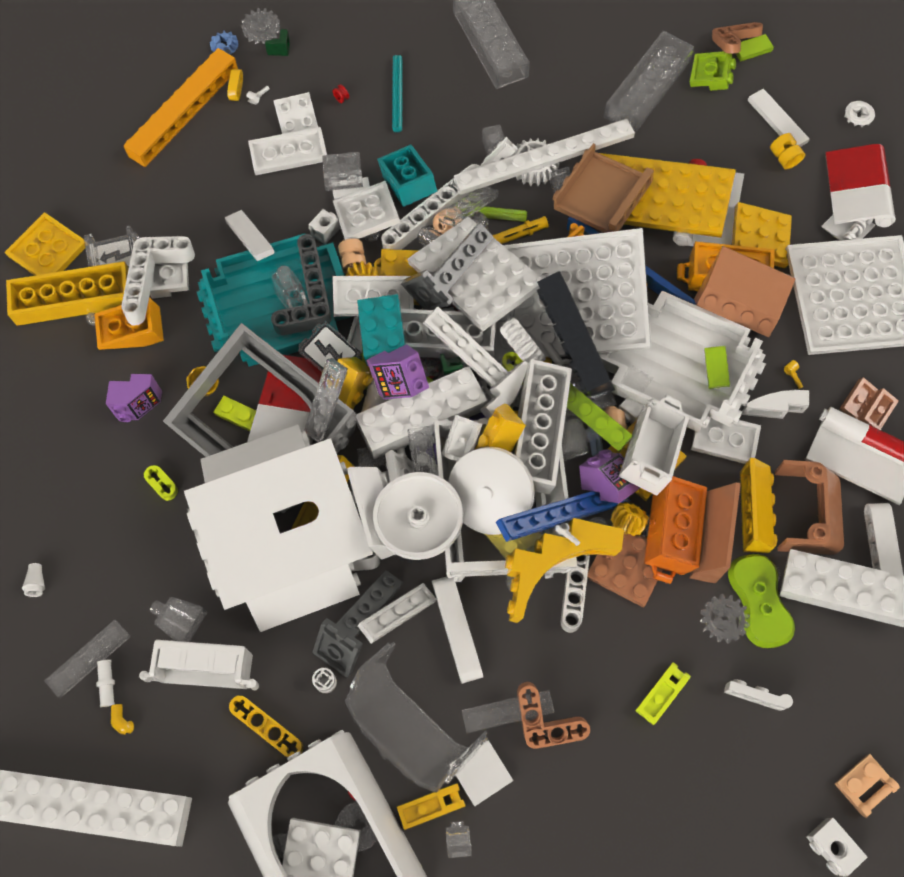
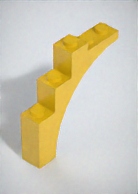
M573 518L568 523L570 528L568 531L580 541L578 546L565 536L561 537L544 533L540 539L536 540L534 552L515 548L510 555H507L505 568H508L507 576L515 577L512 579L510 591L513 592V598L509 601L507 613L510 614L509 621L518 623L523 619L527 601L535 585L552 567L567 559L581 555L601 554L616 556L622 551L624 529Z

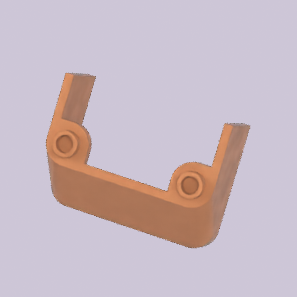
M783 460L775 470V475L806 477L808 481L817 484L819 523L813 524L808 529L807 539L786 538L777 547V550L790 552V549L811 554H837L844 547L841 483L839 477L819 462Z

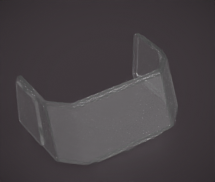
M394 642L391 644L387 643L358 669L350 685L351 689L345 699V703L354 723L361 729L360 732L380 751L379 755L384 760L387 758L408 780L411 779L417 786L437 793L445 783L449 784L478 753L487 741L486 735L488 733L484 731L470 747L453 741L393 682L386 663L396 644Z

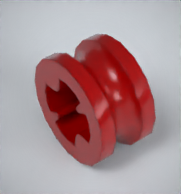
M341 84L338 85L337 89L334 88L332 90L334 97L341 104L344 103V99L348 100L350 98L348 91Z

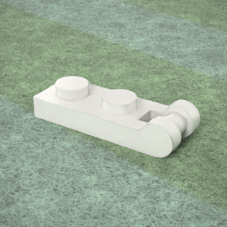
M738 679L728 682L724 689L726 694L779 711L785 710L793 704V699L788 694L777 696L769 693V690L759 686L752 688L747 686L746 682Z

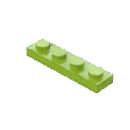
M570 383L567 408L620 452L633 435Z

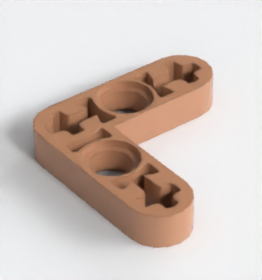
M754 22L715 28L712 30V40L725 53H738L741 51L740 39L761 36L763 24Z
M524 682L519 685L517 696L523 734L530 748L538 749L580 741L589 736L590 726L582 717H572L544 723L537 687L531 682ZM526 689L534 692L530 694L532 703L529 704L526 696L522 695L526 693ZM529 710L537 711L538 714L534 720H527L525 718ZM581 724L583 728H581V732L577 733V725ZM566 726H569V728H570V730H569L570 735H568V731H567V729H566ZM556 727L563 729L562 735L558 738L551 736L552 730ZM544 730H546L548 739H545L544 737ZM534 732H537L538 735L536 741H533L531 738Z

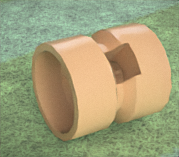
M351 238L339 243L338 250L343 273L347 274L348 267L353 268L354 262L359 265L362 260L364 265L366 264L362 241Z

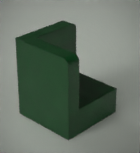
M288 29L280 30L279 39L265 41L267 55L289 56L290 38Z
M444 353L440 354V366L443 377L464 368V364L461 363L459 356L445 359Z

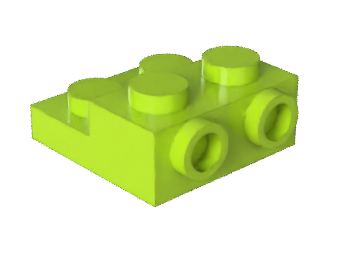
M724 51L695 54L690 86H709L710 91L728 89L729 84H733V73L731 70L736 68L735 58H732V54L725 53Z

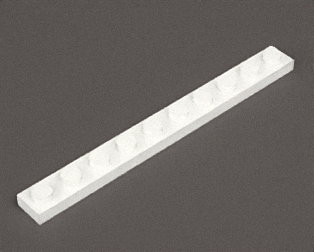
M624 119L454 175V182L460 195L583 155L584 151L589 149L593 143L596 144L595 150L634 138L635 132L628 119Z

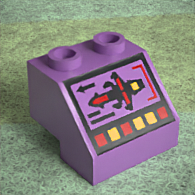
M407 344L390 353L383 351L367 359L378 394L383 399L409 398L429 388L419 354Z
M131 374L130 381H109L106 405L119 421L130 422L131 420H139L161 402L162 390L152 374Z
M601 450L597 455L588 458L586 462L579 466L582 490L600 492V500L620 503L640 489V487L619 477L624 457L620 453H613L611 450Z

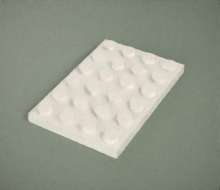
M470 217L465 218L409 257V265L418 273L428 270L433 276L477 223ZM493 238L449 289L448 293L454 299L451 303L480 330L484 331L534 295L537 289H540L537 282L542 280V278Z

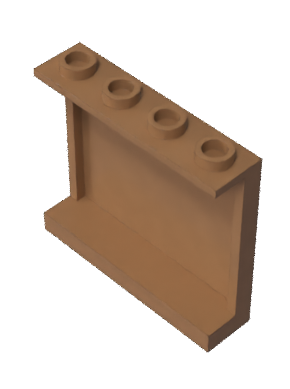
M593 143L589 149L584 151L581 161L574 165L571 175L564 179L561 189L556 190L554 193V209L603 233L619 231L651 185L654 170L647 167L641 173L595 152L596 144Z

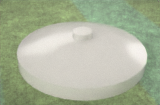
M481 447L472 450L457 461L449 476L448 483L456 490L462 503L463 523L477 532L499 535L501 532L495 523L499 518L532 509L535 493L531 474L517 456L505 449Z
M425 472L408 473L392 480L380 492L374 505L373 523L380 541L392 553L407 559H428L444 552L458 537L463 524L462 503L453 486L443 478Z

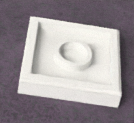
M489 740L450 765L474 807L513 782L512 777Z

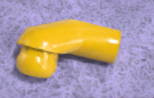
M122 704L111 705V725L117 732L125 735L126 733L133 732L134 723L123 718Z

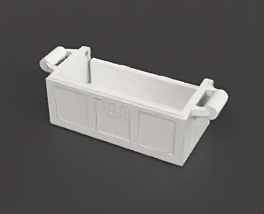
M666 394L661 401L652 398L638 415L632 433L633 437L630 440L619 474L620 478L656 496L672 480L690 417L683 413L682 401Z
M156 640L153 647L149 673L141 671L139 674L140 679L147 683L157 681L169 684L236 689L251 688L252 690H257L259 688V683L254 679H250L253 655L244 646Z

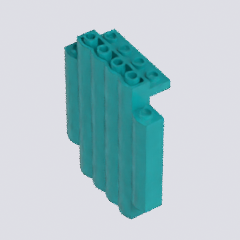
M301 235L271 243L274 254L259 261H256L248 250L216 259L218 267L214 268L217 276L215 278L212 277L209 268L201 270L203 278L198 282L200 290L196 292L199 301L204 303V307H201L204 318L209 320L206 326L209 335L214 337V340L211 341L214 352H218L241 323L282 355L302 351L303 347L321 329L279 335L275 332L271 321V316L275 311L309 304L297 244L298 238ZM329 243L317 247L331 314V322L328 326L339 334L336 322L353 316L334 317L333 276H344L334 244ZM243 350L240 351L242 361L247 362L249 367L259 364Z

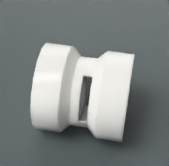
M320 668L312 676L313 685L321 693H330L337 685L336 676L328 668Z

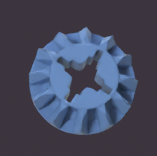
M223 31L222 34L217 32L216 36H212L210 47L213 52L220 48L226 53L232 54L238 48V40L232 32L226 33Z

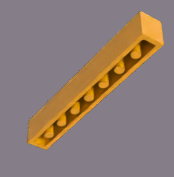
M217 48L214 53L210 54L209 58L186 79L184 84L126 141L124 149L128 157L146 167L230 79L231 70L238 69L235 57L220 48Z

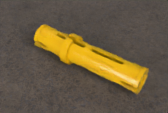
M543 216L533 221L527 220L522 225L492 236L499 243L504 244L526 235L531 236L536 231L548 228L549 224L547 218Z

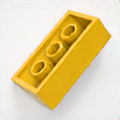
M504 403L497 407L489 418L488 424L483 434L479 437L475 449L497 447L512 452L526 425L511 407Z
M750 458L740 471L743 552L770 553L777 545V535L774 534L773 528L776 524V515L773 513L772 508L775 504V495L771 489L774 483V475L771 473L769 465L756 458Z

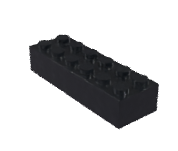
M558 271L538 281L540 289H537V293L545 306L549 319L553 323L557 336L561 342L564 341L561 346L569 360H573L569 363L577 378H581L578 380L582 392H584L585 396H590L592 400H595L614 391L613 383L561 272Z

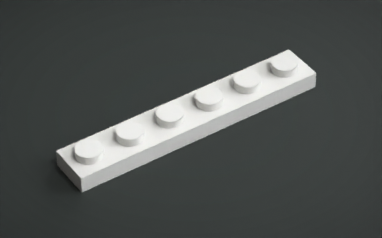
M436 307L423 322L427 328L491 387L509 373L439 307ZM521 385L518 394L511 403L513 407H516L520 402L523 385Z

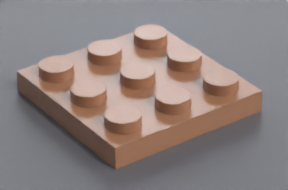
M624 532L622 551L616 556L597 554L588 571L587 579L644 608L658 581L653 579L652 567L644 564L647 537L643 535L632 536Z

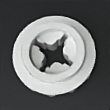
M854 101L846 107L844 117L848 118V123H854V127L856 125L861 127L869 126L874 120L875 111L866 102ZM859 111H861V117L857 116Z

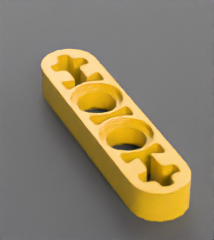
M236 696L231 700L229 704L230 712L286 757L294 754V752L288 754L289 748L282 743L286 734H288L289 737L286 740L291 744L297 742V752L302 754V742L244 696ZM245 701L243 706L251 711L248 716L241 710L236 712L237 707L235 705L237 702L242 703ZM256 714H261L264 718L263 723L258 727L253 726L251 722L252 717ZM274 727L279 728L281 731V736L278 740H271L269 738V731Z

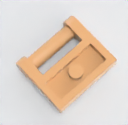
M871 754L866 755L834 783L864 818H867L872 813L871 810L891 792L895 793L900 788L899 784L885 772ZM880 779L884 785L863 803L859 797Z

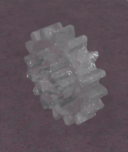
M257 8V12L251 10V15L245 14L246 19H242L241 27L245 38L248 37L250 42L255 40V44H258L259 41L265 44V40H271V37L277 38L276 33H280L277 14L274 15L272 10L267 12L266 8L263 11Z
M721 594L719 600L714 596L711 598V602L707 601L704 606L707 609L701 611V614L705 617L700 622L706 623L707 626L703 630L711 631L710 638L716 635L717 642H721L725 638L726 643H730L732 638L737 641L740 639L739 635L743 636L746 633L743 628L749 627L750 624L745 620L750 615L744 614L747 607L739 606L740 599L734 602L733 595L725 599L724 594ZM713 609V613L715 614L714 620L711 619V613ZM722 616H723V617H726V616H727L729 620H728V621H727V620H724V621H723L721 617H722ZM737 617L739 618L738 627H737V624H736V618H737Z

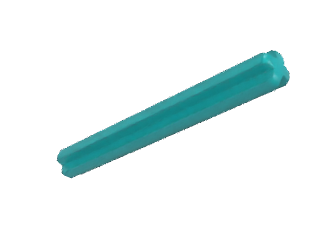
M401 55L393 56L392 128L394 132L402 131Z

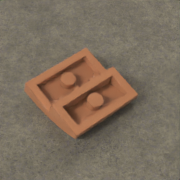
M863 377L858 379L840 407V410L881 430L897 405L898 400L884 388L878 390Z

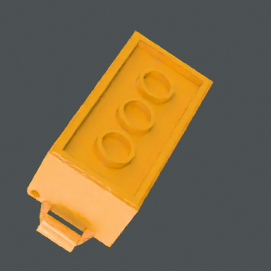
M695 241L689 262L680 263L677 266V280L687 283L688 290L699 291L722 246L774 268V249ZM685 267H689L688 278H685Z

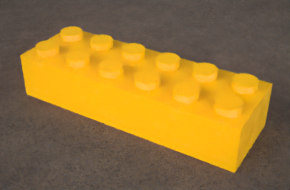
M125 261L6 280L8 316L18 326L98 313L122 305L129 268Z

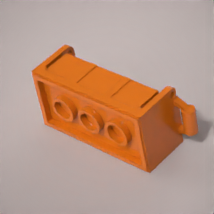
M673 476L672 480L657 496L653 494L644 564L652 567L653 579L671 584L675 574L685 575L699 568L707 487ZM657 568L671 572V574L668 575L657 571Z

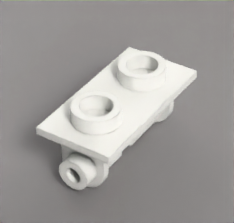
M505 137L503 141L498 143L495 150L484 159L481 166L502 160L503 158L512 157L517 153L516 150L518 148Z

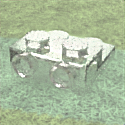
M359 152L322 156L326 191L363 187Z

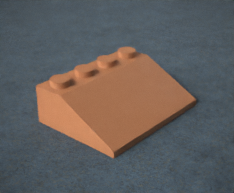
M722 246L694 300L696 305L766 337H770L780 319L796 279Z
M736 482L707 491L699 568L690 572V579L716 583L730 568L741 483Z

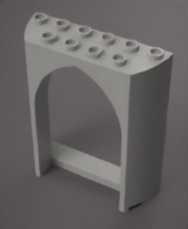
M242 323L163 420L165 424L205 457L233 448V446L191 412L238 353L243 350L302 397L315 418L318 442L331 438L336 454L340 449L342 450L348 445L349 438L354 433L357 422L356 414L350 407ZM292 507L286 508V509H284V510H281V511H278V512H275V513H280V512H281V513H285L287 510H289V509L292 508Z

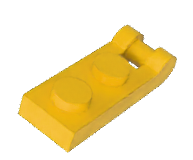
M458 784L398 806L397 810L404 830L465 807L464 800H461L458 793L460 791ZM450 795L452 804L446 806L443 797Z

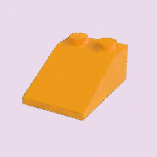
M150 297L145 320L139 325L128 323L121 305L94 314L97 347L99 350L145 347L164 341L160 307Z

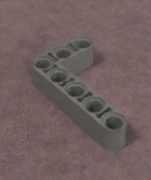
M310 234L301 235L297 241L309 304L278 310L272 314L271 321L275 332L279 335L318 329L324 325L328 326L331 322L316 242Z

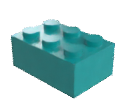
M411 144L377 159L382 177L403 207L438 192L432 171Z
M398 294L357 300L363 355L368 366L367 359L383 351L390 353L406 345L401 305Z

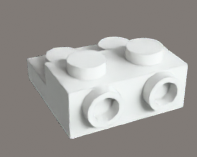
M188 262L155 264L150 289L152 299L170 297L171 292L189 290Z

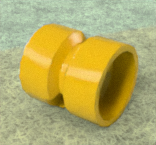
M791 133L781 135L770 146V150L778 158L784 169L793 168L805 157L804 151L799 145H796L797 141Z

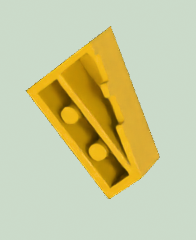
M340 358L336 363L339 366L337 374H332L330 379L333 381L332 387L327 390L353 410L355 405L362 400L364 396L363 391L371 384L373 377L369 366L359 358Z

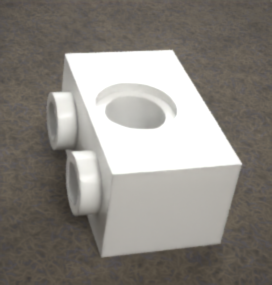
M826 818L806 836L810 841L809 845L812 850L825 858L827 867L835 875L849 876L868 858L834 818ZM833 842L839 847L837 855H834L831 851V844Z

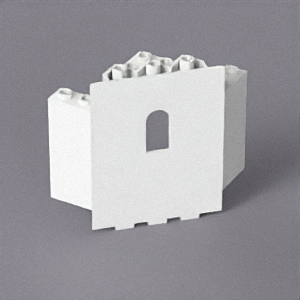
M297 424L201 459L205 484L184 491L189 505L188 513L186 514L192 531L195 533L198 542L197 546L208 571L207 575L212 590H215L217 597L220 596L224 610L246 602L259 631L262 632L360 595L357 586L361 585L357 573L352 574V570H355L353 562L373 555L369 548L363 524L355 506L354 492L349 490L344 476L348 474L345 463L339 462L331 438L310 445L306 431L301 432ZM307 501L317 505L319 514L316 520L280 534L273 513Z

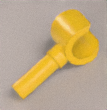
M792 360L784 367V372L787 375H791L798 389H801L803 385L796 373L799 369V364Z

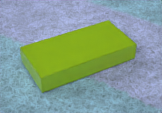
M764 34L742 41L741 51L735 54L741 62L772 52L774 47L767 35Z
M726 347L704 348L709 389L730 387Z

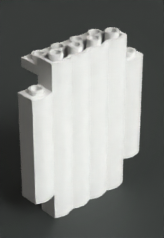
M661 291L654 305L648 303L651 348L599 353L606 370L615 374L612 380L615 390L612 393L625 399L628 397L645 406L652 398L661 401L668 394L682 401L683 413L690 416L687 427L696 432H700L702 427L706 429L711 418L731 427L733 421L737 423L742 414L739 408L741 405L746 406L750 398L747 392L749 389L753 391L758 381L755 376L757 373L761 375L766 363H763L765 354L760 349L762 340L755 338L751 348L747 347L751 340L748 337L751 329L664 291ZM725 346L730 387L709 389L704 348Z

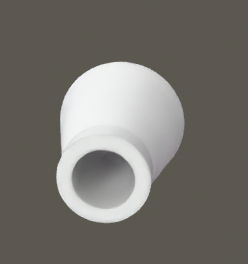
M39 563L28 565V571L22 587L24 595L28 597L41 596L45 590L42 565Z

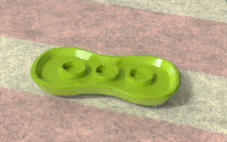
M760 554L744 555L732 561L728 569V579L742 601L744 607V630L748 639L754 645L761 648H775L788 643L794 636L795 624L791 614L779 597L778 572L774 563L768 557Z

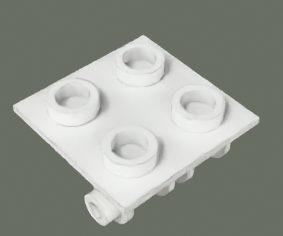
M309 92L273 100L282 134L318 127Z
M832 215L821 227L841 241L863 239L873 229L875 224L872 223L873 219L834 224V217Z

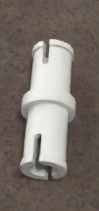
M111 660L97 661L98 682H96V686L99 687L100 707L115 705L113 693L115 680L112 679Z

